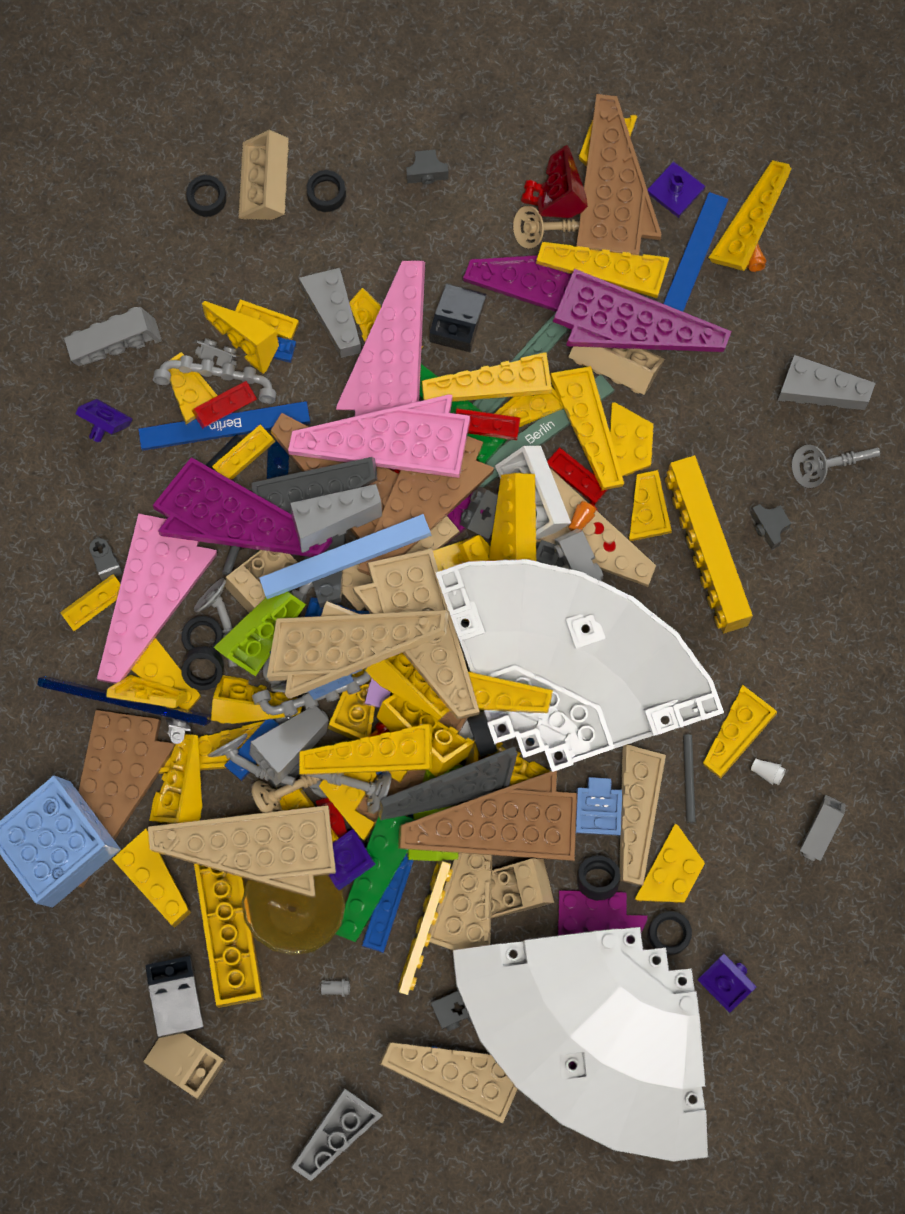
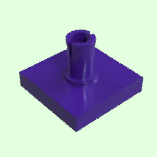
M673 161L647 191L652 198L679 218L703 192L705 185Z
M98 399L79 406L76 411V415L94 424L89 438L93 439L95 437L93 441L96 442L102 441L105 431L114 434L129 427L132 422V418Z
M354 829L332 843L336 874L328 875L338 890H341L376 865Z
M725 954L698 979L729 1013L756 988L745 976L747 974L746 967L741 963L734 964Z

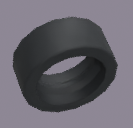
M322 170L309 178L306 190L308 201L313 208L322 212H332L341 207L346 198L345 182L339 174L330 170ZM330 181L337 185L339 192L334 199L323 201L314 195L315 186L321 182Z
M201 175L189 183L186 189V198L190 209L195 214L202 217H211L223 210L226 204V191L223 183L218 178L211 175ZM212 186L218 191V200L209 206L199 205L194 199L195 192L200 187Z
M197 616L190 619L182 630V643L186 651L189 652L195 648L190 642L191 632L196 627L203 625L214 630L216 639L210 648L216 650L214 646L223 639L224 635L219 623L207 616Z
M206 646L193 648L184 657L181 667L182 677L185 683L193 689H212L221 681L224 661L221 655L212 648ZM198 658L208 659L215 665V674L209 678H198L190 671L191 662Z
M481 712L479 715L467 717L480 756L483 757L497 752L498 750L496 744H494L485 713Z
M592 856L581 863L578 870V888L589 899L595 901L609 899L619 888L620 869L608 857ZM593 869H601L612 876V881L610 885L605 887H595L586 881L585 876L587 872Z
M666 911L653 919L649 927L648 938L654 949L666 948L667 955H676L689 945L692 938V928L689 921L682 914L675 911ZM666 920L678 922L683 929L682 941L673 947L663 945L657 937L658 926Z

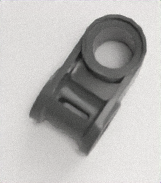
M101 538L94 539L90 543L89 549L101 580L104 581L111 575L117 577L123 574L107 541ZM100 546L103 548V553L101 554L98 552V547Z

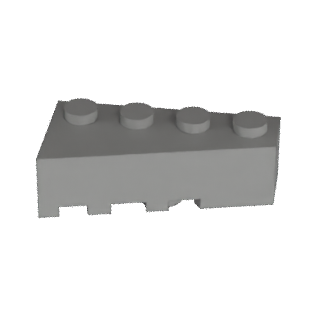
M340 268L300 277V287L340 357L343 358L361 353V344Z
M133 307L127 313L111 316L105 322L94 323L90 325V328L72 332L70 336L64 338L70 360L77 366L105 359L108 353L110 355L124 353L125 348L136 347L137 349L145 347L144 343L154 340L155 343L162 342L155 318L141 307Z
M794 355L778 401H794L796 403H813L822 406L831 405L841 408L865 410L875 383Z
M374 484L291 503L292 519L301 552L308 551L309 547L313 545H321L327 542V539L337 534L338 536L346 533V530L352 527L358 528L381 517L382 503L377 485Z
M575 529L554 539L556 546H554L555 552L559 558L562 557L565 564L562 568L583 572L600 581L603 579L604 575L597 563L593 564L592 562L595 556L582 530Z
M343 1088L292 1163L291 1168L308 1180H313L383 1115Z

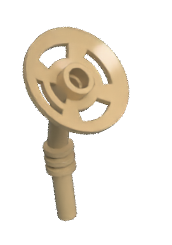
M525 206L516 213L513 230L516 240L522 247L534 248L541 242L545 230H563V232L566 230L570 232L572 230V232H575V230H579L580 221H575V219H572V221L568 219L566 221L563 219L562 222H543L542 216L537 209ZM530 211L535 213V215H527L526 213ZM521 220L525 221L523 225L524 233L521 232ZM527 239H529V240H534V239H535V242L530 243V242H528V241H526V240H527Z
M302 775L300 779L295 781L293 786L285 785L279 789H272L267 783L258 780L252 784V795L262 813L277 810L283 811L280 804L282 796L302 787L307 788L308 786L315 785L317 781L322 779Z

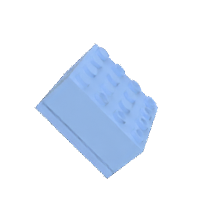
M52 776L0 820V855L33 901L44 906L54 907L121 850L73 784L57 776Z

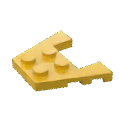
M408 771L389 772L391 773V778L401 784ZM376 772L344 773V776L368 783H374L378 777ZM322 780L319 785L320 789L361 839L365 841L375 825V822L356 811L366 796L365 791L343 784L341 786L330 784L327 780Z

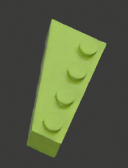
M289 592L270 599L265 598L214 648L226 658L256 676L271 655L270 651L272 649L276 619L297 618L306 604Z

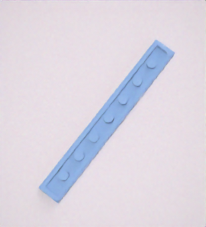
M424 514L262 576L259 579L266 598L270 599L432 535Z

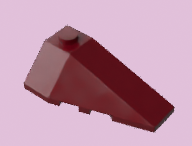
M565 145L551 155L546 170L548 179L547 182L543 183L542 189L544 193L538 199L539 214L544 217L572 218L577 214H581L588 207L586 193L569 146Z

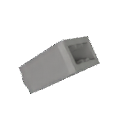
M827 795L824 796L801 845L800 851L803 852L804 857L813 861L815 859L821 861L844 816L846 804Z

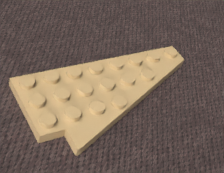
M328 806L148 827L150 850L153 852L308 897H316L313 876L336 874Z

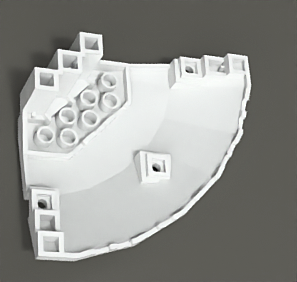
M528 559L472 561L436 572L470 671L476 674L553 690L548 714L484 710L494 744L516 737L523 758L545 751L551 770L554 772L574 765V762L724 713L713 680L685 644L679 633L631 595L583 572ZM463 619L469 620L470 624L468 627H462L461 621ZM585 624L590 627L588 633H583L581 627ZM662 716H667L669 718V722L667 724L661 723ZM500 724L506 726V731L503 733L498 731ZM528 738L534 739L535 743L533 746L526 744ZM558 751L563 754L560 760L554 758V754Z
M640 927L530 939L523 942L494 944L452 951L456 986L477 1032L479 1041L506 1073L513 1085L556 1119L557 1122L615 1151L669 1161L708 1157L707 1121L702 1087L705 1086L700 1017L696 991L694 992L692 969L669 971L666 948L643 950ZM510 950L516 951L517 957L515 959L509 957ZM570 1061L576 1063L575 1070L569 1069L568 1064ZM691 1095L695 1096L696 1102L694 1104H690L688 1101V1098Z

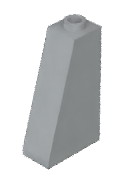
M318 707L305 710L251 741V757L275 785L279 784L299 763V752L312 749L327 733L329 721L327 714Z

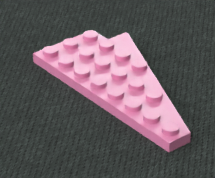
M424 261L401 262L339 399L336 410L355 411V416H360L419 402L425 277Z
M445 395L292 431L288 452L289 455L340 462L373 457L375 458L376 467L459 478L470 425V416L450 413L453 397L452 395Z
M138 514L97 676L98 681L116 684L127 676L217 556V550L198 547L199 541L161 536L158 530L167 519Z

